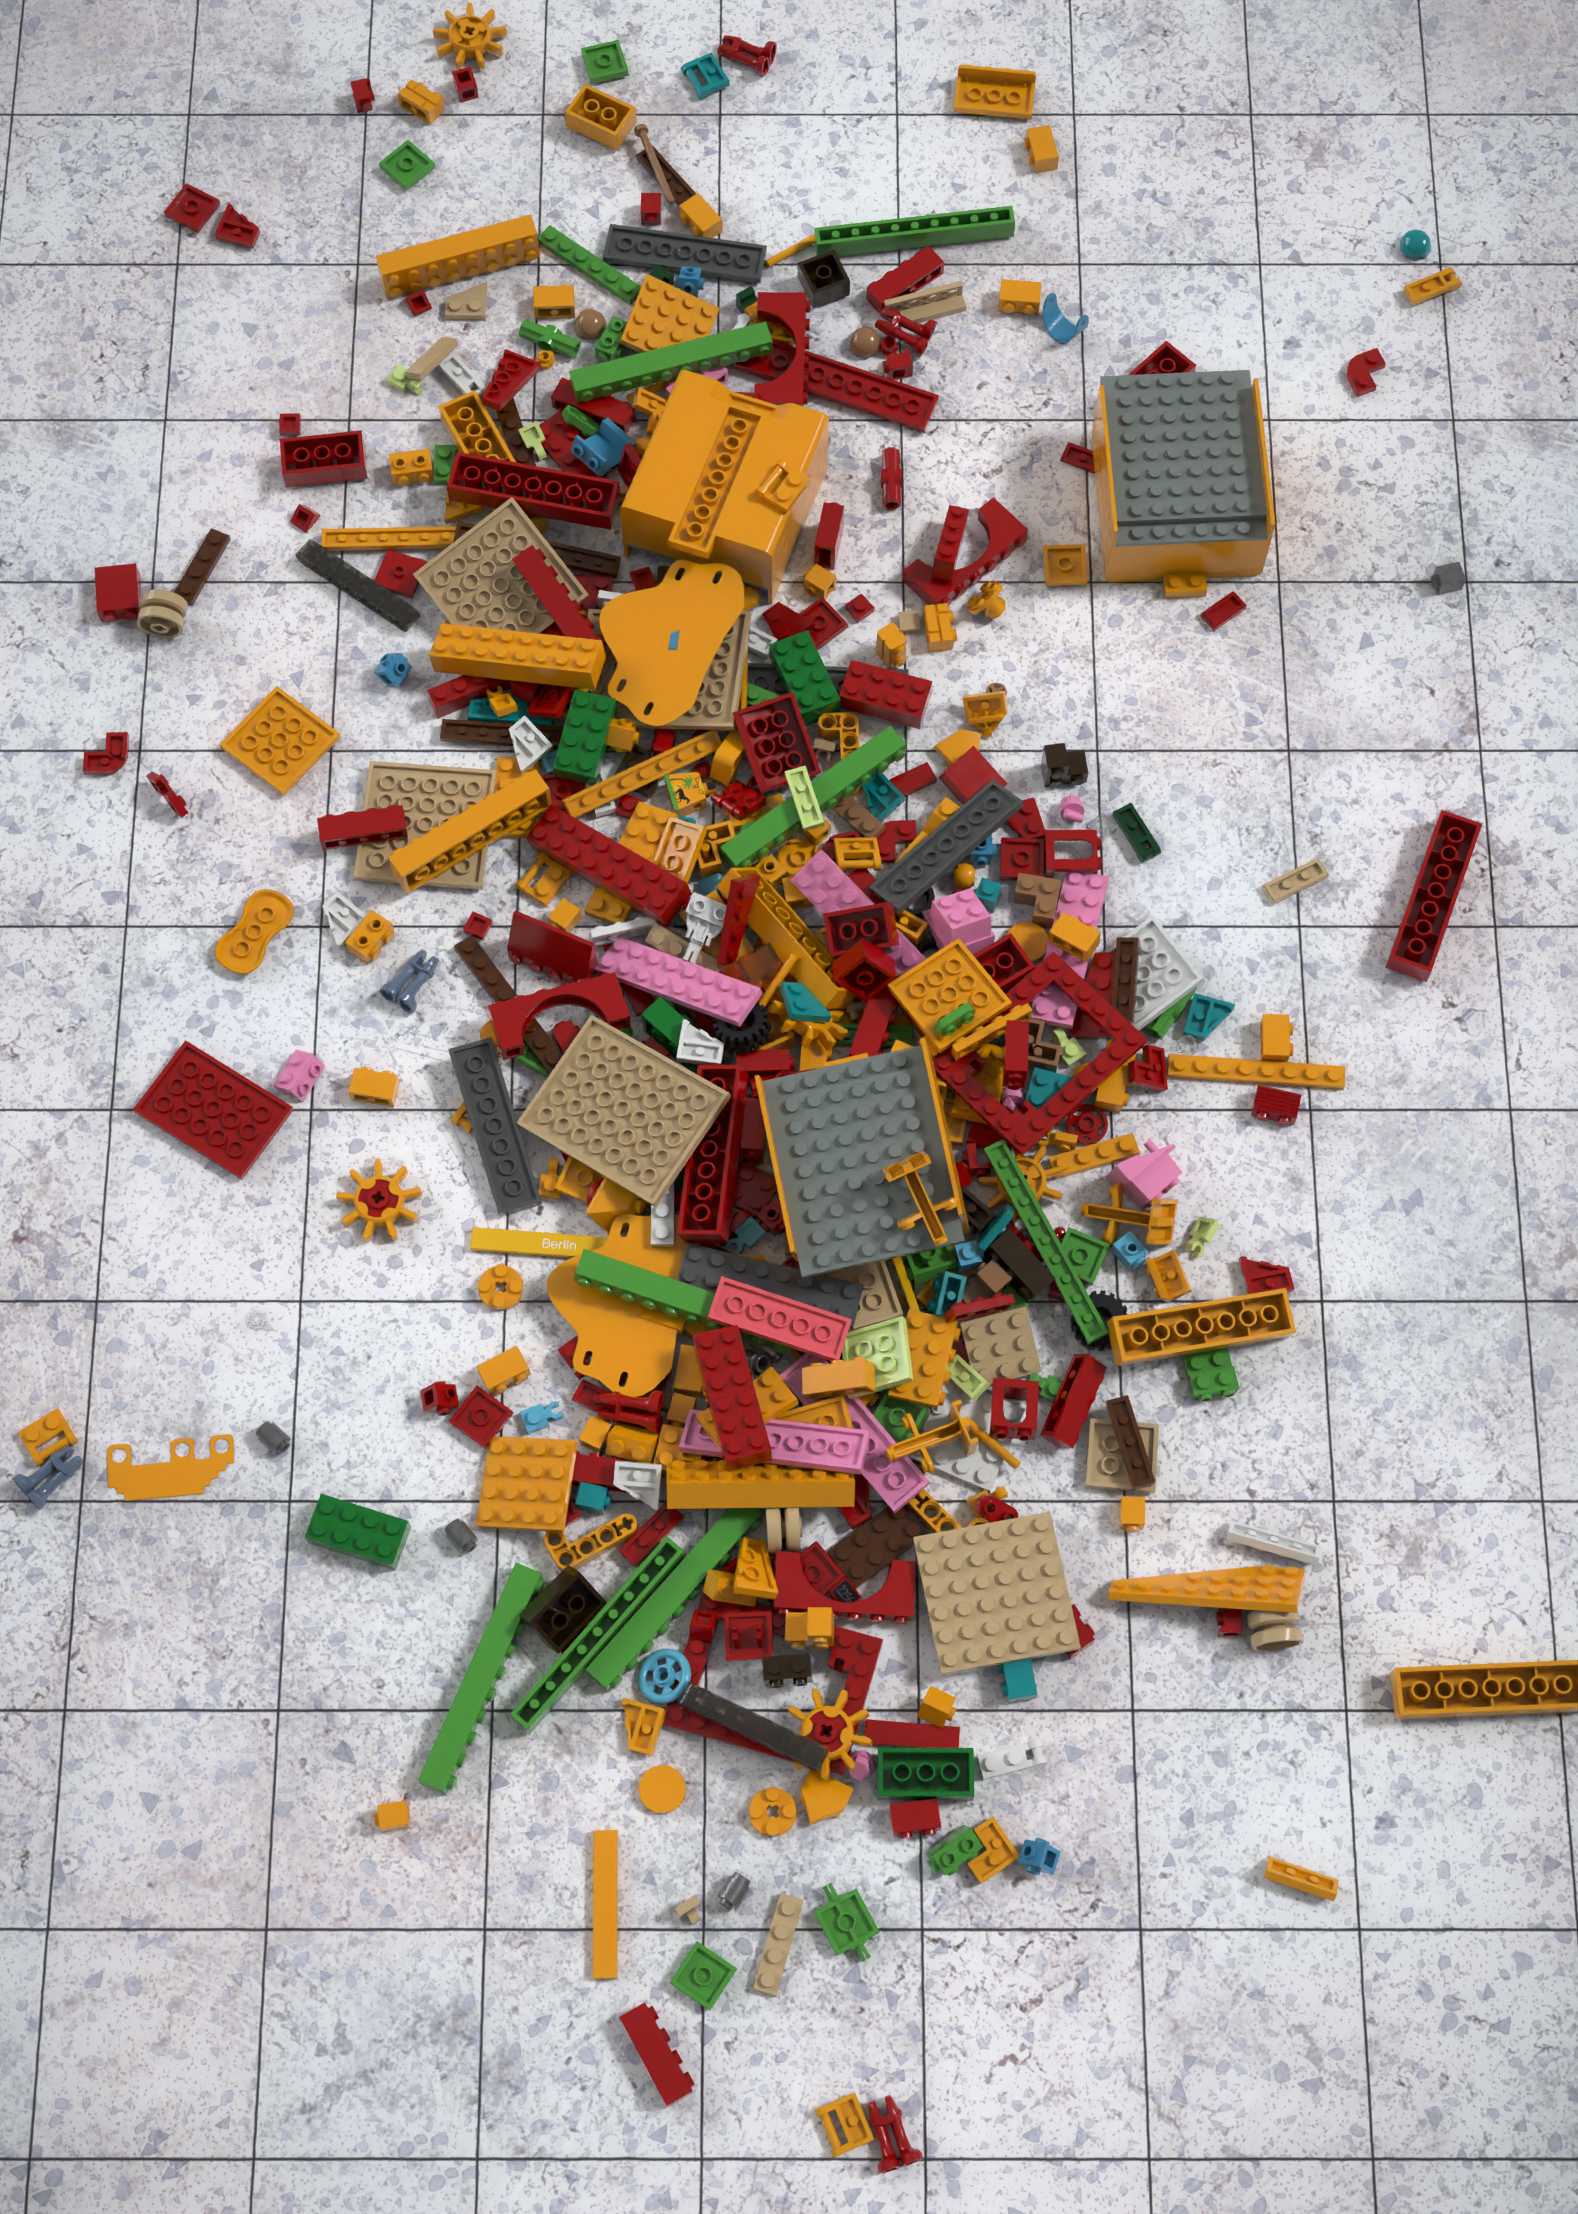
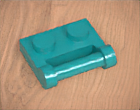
M712 52L685 63L681 67L683 75L688 77L696 90V96L699 100H703L709 94L730 86L729 79ZM697 69L707 84L706 86L702 87L693 70Z

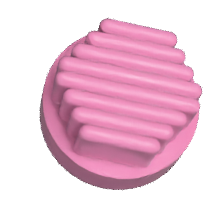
M1070 795L1062 798L1060 814L1064 820L1078 823L1083 821L1084 806L1080 801V797Z
M1004 1087L1000 1103L1011 1113L1016 1109L1020 1111V1107L1025 1102V1089L1011 1090Z
M855 1750L850 1757L854 1760L857 1770L854 1772L848 1771L852 1778L862 1781L873 1772L875 1756L867 1751Z

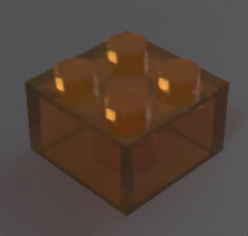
M769 942L747 952L718 973L759 987L763 984V980H768L778 973L777 969L783 963Z

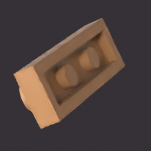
M851 796L842 798L832 809L851 827L858 830V833L864 838H878L886 830L885 825Z

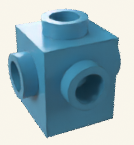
M682 266L680 274L675 277V287L698 298L699 291L704 288V278H701L702 268Z
M387 653L380 659V664L374 671V674L387 686H399L401 682L407 679L408 672L412 666L407 662V658L403 654Z
M992 834L967 855L969 856V864L976 866L991 865L992 857H996V844H992Z
M1036 1838L1035 1841L1025 1839L1018 1863L1025 1866V1871L1031 1874L1039 1875L1042 1872L1054 1875L1061 1851L1050 1846L1046 1840Z

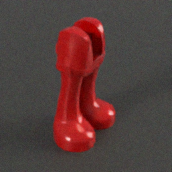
M724 35L722 39L723 44L719 45L717 53L732 62L738 61L753 68L760 75H766L769 71V64H772L774 61L777 43L768 41L764 47H758L742 40L740 37ZM741 52L748 53V54L753 55V56H755V57H757V58H753V57L747 56V55H745V54H743V53H741Z
M883 308L880 316L891 323L877 320L875 327L888 337H895L914 348L916 354L922 356L933 335L937 321L929 320L925 324H919L901 315L899 311ZM901 326L919 335L920 338L910 335L900 330L898 327Z
M659 1390L653 1391L647 1398L622 1395L616 1391L599 1394L598 1402L616 1406L615 1409H597V1416L615 1423L622 1421L641 1425L649 1432L658 1434L662 1425V1414L659 1412L663 1406L664 1393ZM623 1407L645 1410L652 1413L642 1414L623 1411Z
M891 2095L884 2097L887 2111H889L887 2115L880 2117V2111L875 2100L868 2103L869 2123L875 2130L882 2154V2159L877 2165L879 2174L900 2168L886 2128L888 2125H891L903 2167L924 2159L920 2150L911 2147L903 2127L902 2111L897 2107Z

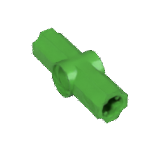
M526 319L520 326L519 337L538 344L542 350L556 351L571 358L576 357L579 353L581 341L562 334L553 325L544 327Z
M1197 987L1148 1024L1146 1031L1151 1037L1163 1039L1172 1024L1176 1023L1183 1014L1186 1004L1195 993Z

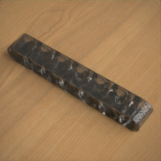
M309 539L295 554L298 561L400 630L407 632L420 618V613L412 605L312 539Z
M691 1682L686 1683L677 1701V1704L684 1709L813 1771L819 1772L829 1752V1749Z

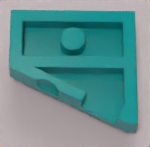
M877 773L868 784L863 786L870 812L881 822L906 800L905 796L883 773Z
M781 983L779 989L790 1020L829 1023L832 1017L831 1014L803 983Z
M1194 993L1183 1035L1204 1041L1234 1010L1235 1004Z

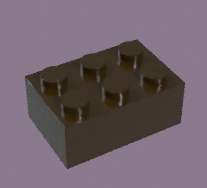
M1010 1228L984 1251V1261L989 1263L994 1259L1012 1278L1010 1285L1027 1304L1056 1279Z
M567 1565L522 1611L519 1617L548 1648L558 1654L607 1602L578 1570Z

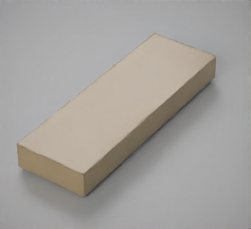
M441 337L405 372L407 378L423 380L459 345L457 339Z
M1316 858L1263 884L1262 889L1272 905L1327 879L1329 873L1320 859Z

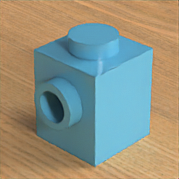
M1129 1231L1113 1244L1111 1252L1129 1271L1133 1267L1137 1269L1144 1264L1148 1250Z
M977 1241L954 1245L953 1253L958 1266L956 1268L957 1274L977 1270L982 1264V1260H984V1252L978 1247Z

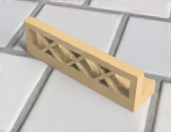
M961 281L884 300L885 309L899 311L901 315L916 323L964 312L967 306L962 296L963 284Z

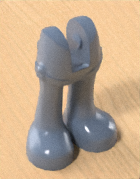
M423 949L407 961L408 965L392 982L384 984L379 990L386 1000L392 1003L397 1000L399 1006L408 1013H414L416 1010L415 996L421 986L434 976V971L439 962L438 958L432 956L423 968L420 967L427 956V952ZM415 973L417 976H416V977L414 978V980L407 986V988L400 994L401 989L403 988V986H404V985L406 984V982L410 979V977Z
M69 1445L51 1454L50 1459L32 1475L26 1477L17 1474L12 1478L38 1510L45 1506L47 1497L63 1481L71 1478L83 1463L82 1458L76 1456L64 1464L74 1453V1449ZM53 1471H58L44 1485L34 1490Z

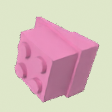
M971 888L933 900L931 909L922 911V915L925 921L928 922V927L939 950L959 938L974 955L995 942V935L991 931V915Z
M1149 1139L1143 1145L1150 1154L1143 1157L1138 1154L1120 1162L1109 1172L1106 1178L1112 1184L1122 1183L1124 1193L1140 1209L1145 1205L1150 1208L1153 1198H1161L1164 1195L1161 1191L1166 1194L1180 1181L1177 1177L1183 1172L1168 1155L1176 1147L1174 1144L1159 1149Z

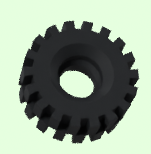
M758 1001L742 1023L750 1025L745 1030H734L737 1027L736 1025L713 1017L715 1037L724 1043V1050L727 1048L728 1053L732 1054L733 1051H736L737 1055H741L742 1051H746V1054H750L751 1049L759 1050V1044L764 1046L766 1044L765 1039H769L770 1024L767 1011H765L763 1005H759Z
M1101 1290L1100 1294L1092 1291L1089 1295L1096 1310L1106 1314L1108 1319L1127 1315L1126 1305L1122 1306V1300L1120 1298L1116 1300L1114 1298L1115 1294L1105 1295L1106 1291ZM1071 1316V1330L1075 1332L1074 1337L1076 1340L1080 1339L1081 1345L1085 1347L1088 1343L1074 1317ZM1109 1335L1089 1344V1349L1093 1351L1094 1348H1099V1351H1104L1106 1347L1108 1350L1112 1349Z

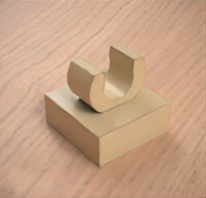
M816 738L813 748H818L815 752L816 758H819L821 751H825L827 753L826 760L829 761L832 757L831 751H836L837 742Z
M695 1895L674 1908L680 1919L687 1915L692 1925L701 1920L696 1912V1909L701 1905Z

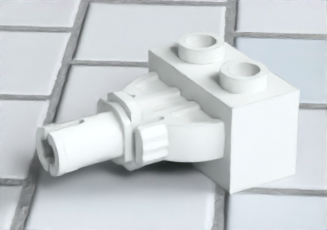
M693 892L685 911L688 929L685 938L689 939L692 931L693 935L682 958L683 960L688 961L691 953H693L690 962L696 964L706 937L708 939L705 946L709 947L712 939L722 932L727 905Z

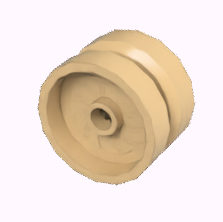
M153 589L144 592L140 602L141 609L137 617L138 627L150 635L162 638H173L181 635L185 622L183 618L186 616L188 607L187 601L182 596L167 590Z
M799 1507L784 1508L785 1516H780V1508H766L768 1554L782 1551V1539H786L788 1552H801L802 1518L799 1516Z
M1299 1609L1297 1613L1259 1610L1247 1616L1249 1629L1257 1631L1250 1637L1251 1647L1255 1651L1287 1649L1301 1645L1304 1642L1302 1630L1294 1627L1300 1622Z

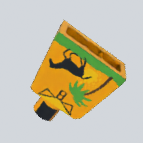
M698 772L664 775L673 813L677 815L687 816L706 808V795L717 793L714 780L702 783Z

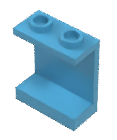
M607 417L602 420L597 434L592 435L586 440H583L579 435L575 436L570 451L600 477L619 465L625 444L632 443L635 448L637 443Z

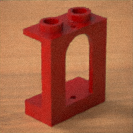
M1045 830V877L1054 878V872H1093L1097 874L1098 870L1102 869V857H1098V850H1101V837L1097 838V830ZM1054 841H1087L1092 845V856L1087 859H1055Z
M993 1378L989 1432L991 1437L997 1439H1019L1021 1441L1035 1440L1039 1381ZM1004 1398L1026 1400V1417L1022 1422L1013 1424L1005 1420L1003 1416Z

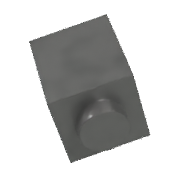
M1460 561L1435 567L1434 573L1431 576V584L1433 588H1436L1438 595L1462 590L1466 581Z

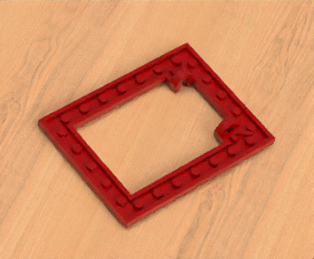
M1054 951L1005 994L1012 1002V1005L996 1017H1004L1010 1013L1011 1009L1018 1005L1030 1004L1051 984H1054L1106 1032L1114 1042L1039 1110L1026 1100L1022 1104L1020 1111L1016 1109L1011 1114L974 1078L986 1064V1061L977 1053L980 1048L956 1061L951 1054V1046L933 1058L936 1075L943 1082H946L970 1108L1022 1157L1148 1041L1141 1032ZM991 1019L990 1021H988L987 1023H985V1024L982 1025V1026H983V1027L988 1026L989 1024H991V1021H992L993 1019Z
M703 1592L697 1610L717 1613L715 1637L720 1619L725 1620L724 1613L771 1611V1607L755 1604L754 1607L715 1601ZM772 1612L773 1634L785 1638L786 1616L777 1615V1612ZM834 1626V1646H828L827 1650L832 1652L827 1667L840 1673H848L844 1690L848 1692V1700L843 1708V1712L847 1716H851L864 1709L883 1645V1639ZM688 1637L683 1655L690 1664V1683L682 1696L667 1704L663 1725L794 1763L797 1757L806 1749L802 1742L783 1743L781 1736L784 1735L783 1733L693 1708L713 1640L703 1641ZM677 1679L674 1682L672 1690H674L679 1684V1681ZM859 1723L853 1726L855 1735L857 1733ZM828 1729L823 1731L827 1738L831 1736ZM852 1744L850 1750L847 1752V1754H848L849 1756H850V1754H851L853 1744ZM812 1757L805 1767L820 1771L821 1760ZM841 1758L830 1761V1774L844 1778L847 1768Z

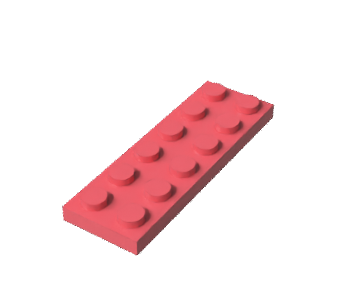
M721 1276L707 1320L727 1327L738 1324L739 1331L829 1361L840 1359L852 1321L850 1318Z

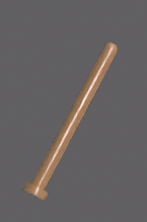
M639 124L634 128L635 135L640 137L668 204L672 205L675 200L648 138L647 125Z

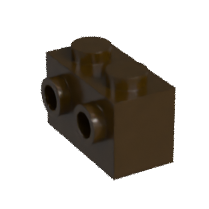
M962 1185L961 1191L970 1231L974 1235L977 1232L981 1235L996 1217V1214Z
M809 1653L762 1657L763 1680L766 1687L782 1688L784 1685L793 1684V1686H805L807 1683H813L812 1663Z

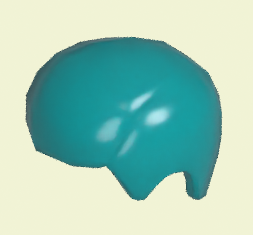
M1418 229L1410 230L1401 238L1400 250L1405 256L1413 260L1419 257L1426 258L1431 252L1430 237L1425 231Z

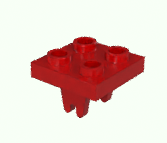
M772 1611L724 1613L726 1662L762 1660V1657L774 1656Z

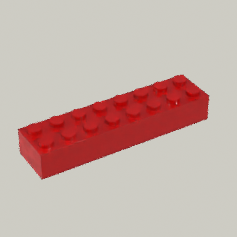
M456 452L447 484L450 501L497 509L513 497L527 515L608 530L612 529L620 498L619 481Z
M552 804L526 837L535 851L545 853L550 859L665 927L669 926L692 894L685 881Z
M1441 810L1385 968L1427 982L1476 845L1482 823Z
M698 1065L697 1075L729 1092L731 1098L685 1165L677 1235L685 1243L728 1244L748 1074L741 1065Z

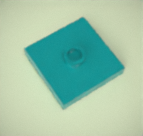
M1005 1205L979 1236L978 1247L983 1251L987 1249L996 1237L999 1238L1007 1229L1006 1225L1013 1218L1014 1209L1010 1205Z

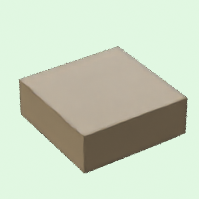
M919 610L898 612L900 632L903 634L921 632Z

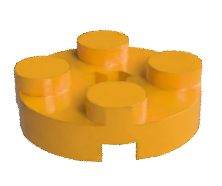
M498 1264L489 1268L482 1274L478 1282L480 1298L487 1307L493 1310H509L520 1302L523 1295V1281L520 1274L505 1264ZM499 1283H500V1284H503V1283L506 1284V1285H505L506 1291H505V1292H502V1291L496 1292V1291H495V1290L497 1289V1286H496V1285L499 1284Z
M769 1787L761 1790L753 1797L749 1808L750 1821L755 1830L765 1836H781L787 1833L795 1823L797 1813L795 1802L785 1790ZM778 1807L777 1813L779 1816L777 1818L774 1816L769 1818L767 1816L769 1812L767 1808Z

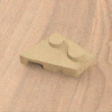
M487 283L479 284L447 297L445 306L446 320H486Z

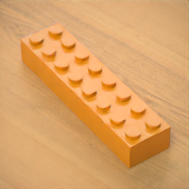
M530 214L376 255L380 280L386 299L410 292H418L421 289L436 287L440 284L455 282L466 277H474L478 274L492 272L507 266H514L518 263L533 261L540 258L538 234Z
M476 390L438 406L440 419L454 445H456L458 452L516 462L485 406L482 405ZM527 515L540 533L548 530L547 518Z
M441 623L429 653L434 672L593 690L596 688L606 659L602 640Z
M536 769L523 773L516 781L505 784L501 790L494 794H488L481 802L468 806L461 814L451 816L441 826L431 828L424 836L417 837L404 848L393 851L388 857L393 876L406 895L545 812L552 804L549 787Z
M756 867L731 868L717 885V888L722 892V897L728 900L732 879L750 874L760 875L761 877L747 921L748 927L760 936L761 942L773 951L778 961L784 964L791 953L798 957L788 973L796 978L799 983H803L826 1009L847 1008L856 995L834 982L832 963L836 959L830 957V952Z
M1286 1288L1115 1316L1106 1322L1116 1367L1288 1338L1296 1333Z
M675 1460L673 1462H666L667 1509L854 1507L855 1479L853 1473L771 1463H759L726 1471L723 1460L718 1462H708L706 1460L684 1462Z
M1578 1660L1396 1667L1390 1672L1395 1720L1578 1712Z

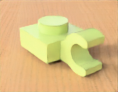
M398 365L387 378L388 384L403 393L409 389L413 393L420 395L424 390L420 386L422 382L417 379L407 378L405 372L408 369Z
M535 421L519 429L527 449L534 447L540 460L547 458L541 444L546 439L538 422Z
M1062 1027L1053 1030L1052 1037L1059 1046H1062L1060 1058L1067 1068L1086 1057L1085 1051L1075 1037L1068 1040Z
M1198 1218L1189 1233L1192 1239L1185 1247L1187 1250L1193 1251L1192 1256H1202L1204 1242L1210 1243L1220 1224L1214 1219Z

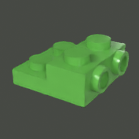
M951 1246L901 1256L903 1263L907 1262L908 1265L905 1270L909 1281L913 1280L915 1285L934 1280L937 1277V1273L958 1267Z
M1228 1348L1183 1355L1182 1358L1192 1401L1199 1399V1402H1206L1212 1400V1397L1221 1395L1222 1398H1228L1237 1393L1239 1385Z
M888 1388L873 1416L895 1442L899 1443L912 1438L910 1430H905L901 1418L905 1417V1414L910 1413L912 1415L917 1430L921 1431L932 1411L928 1406L889 1398L890 1388Z

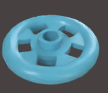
M667 1648L650 1654L642 1663L638 1673L640 1691L645 1698L657 1704H667L677 1700L686 1691L691 1679V1668L687 1658L681 1652ZM666 1658L667 1664L658 1666L657 1661ZM678 1662L681 1670L676 1673L672 1666ZM648 1672H653V1681H647ZM668 1674V1677L663 1680V1676ZM677 1679L679 1681V1684L674 1690H672L670 1686ZM656 1686L664 1688L662 1694L654 1692Z

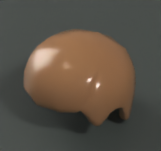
M586 309L580 312L575 320L574 330L579 338L587 337L589 340H593V338L601 337L606 329L605 317L602 313L593 309Z
M861 327L852 333L850 349L856 356L862 358L870 357L879 350L880 339L877 332L872 328Z

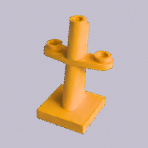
M921 1151L883 1168L881 1171L888 1182L903 1176L919 1210L898 1221V1227H901L903 1231L915 1226L914 1221L923 1218L935 1246H939L947 1242L948 1239L935 1211L942 1208L948 1211L957 1207L956 1202L958 1199L956 1196H952L932 1205L917 1173V1169L931 1163L928 1154Z
M1115 1183L1109 1187V1197L1112 1198V1206L1086 1202L1082 1204L1081 1215L1110 1220L1108 1229L1103 1231V1242L1113 1245L1117 1240L1120 1222L1147 1226L1146 1243L1172 1244L1178 1203L1176 1199L1153 1198L1151 1212L1122 1208L1123 1184Z
M961 1400L951 1403L948 1415L951 1423L920 1435L910 1413L905 1414V1417L901 1418L905 1430H910L912 1438L890 1445L889 1448L885 1449L888 1460L892 1462L919 1452L922 1457L920 1464L925 1473L935 1472L934 1465L926 1449L958 1438L966 1456L974 1454L979 1440L977 1437L973 1439L969 1437L971 1422L968 1416L960 1417Z

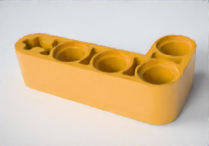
M826 713L819 717L818 734L825 740H839L840 761L860 747L858 718L855 714ZM851 724L853 727L847 728L844 725ZM824 725H830V726H832V727H831V728H824L823 726H824ZM852 743L853 746L848 747L845 744ZM861 786L855 789V792L851 795V797L857 795L860 792Z
M737 725L735 730H731L717 749L711 766L710 778L726 786L734 782L738 766L746 755Z
M925 1489L918 1494V1500L914 1498L907 1503L916 1517L932 1533L941 1532L940 1528L945 1525L950 1526L952 1529L962 1528ZM927 1509H933L937 1515L934 1518H928L924 1512ZM977 1518L967 1527L986 1524L988 1521L983 1518Z
M625 1513L569 1544L563 1532H546L544 1542L560 1572L566 1567L560 1563L561 1559L565 1556L573 1559L569 1566L577 1570L628 1541L638 1531V1524L633 1515ZM627 1522L628 1525H631V1529L627 1530L623 1524ZM616 1527H617L618 1532H620V1536H619V1537H617L616 1530L614 1529V1528H616ZM610 1533L613 1535V1539L610 1542H603L601 1540L602 1535ZM552 1537H560V1544L556 1546L549 1544ZM584 1545H591L593 1550L589 1554H583L581 1548Z

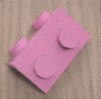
M296 1049L273 1086L279 1091L292 1094L299 1101L303 1102L325 1068V1065L315 1055Z

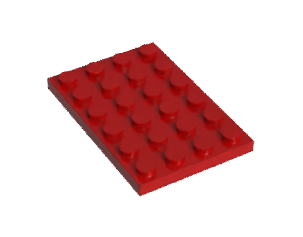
M185 1040L134 1107L133 1111L242 1180L294 1109L291 1105Z

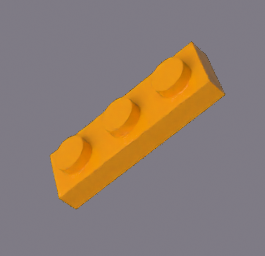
M1269 1856L1266 1863L1264 1878L1334 1902L1339 1880Z

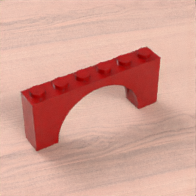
M758 292V321H767L780 326L791 336L796 346L795 358L785 373L772 381L754 384V393H758L763 398L771 401V404L794 403L803 407L808 405V392H804V386H808V374H805V368H809V355H805L806 349L810 347V338L806 337V331H810V319H807V313L811 312V300H807L806 292Z
M994 497L978 510L977 520L982 524L988 536L989 544L987 549L973 564L956 569L952 582L931 577L933 567L925 564L919 558L903 570L902 581L927 605L947 603L949 606L952 600L957 596L961 597L970 585L977 584L986 572L993 571L997 563L1002 559L1006 560L1014 549L1020 548L1026 543L1028 529Z
M602 973L598 977L583 978L575 983L560 984L556 988L542 989L533 994L518 995L513 999L496 1001L488 1005L489 1018L502 1059L507 1060L524 1055L523 1038L528 1025L537 1015L556 1006L574 1005L586 1008L598 1015L605 1023L618 1030L631 1027L630 1014L616 973Z
M776 1551L773 1562V1574L778 1595L775 1599H772L771 1611L777 1612V1615L786 1616V1612L808 1613V1607H832L835 1619H838V1616L847 1617L849 1621H860L861 1618H870V1621L875 1623H882L885 1619L893 1620L895 1624H907V1621H911L914 1617L916 1561L892 1560L889 1564L886 1580L878 1592L858 1602H838L821 1595L811 1586L802 1570L800 1553Z

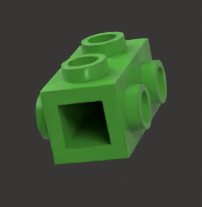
M613 316L595 346L596 359L601 363L622 358L625 346L619 342L627 324L626 321Z
M962 1825L925 1854L929 1858L927 1863L934 1873L938 1872L939 1874L949 1876L960 1869L959 1865L964 1861L974 1859L983 1846L971 1827Z

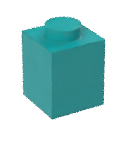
M983 877L981 878L975 894L988 912L994 913L1001 895L1002 884Z
M581 1482L575 1505L578 1510L604 1515L605 1509L610 1508L612 1496L609 1495L607 1487Z

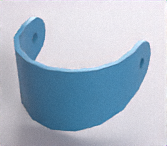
M1050 293L1046 297L1043 305V322L1048 334L1055 341L1068 343L1088 327L1089 317L1087 315H1082L1075 326L1060 311L1056 294Z

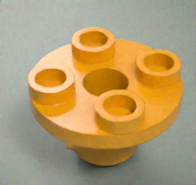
M987 581L980 588L981 592L976 597L970 598L966 603L969 607L968 611L975 615L983 610L985 617H990L991 619L1001 616L1006 609L1005 600L998 596L1003 587L999 581L993 583Z

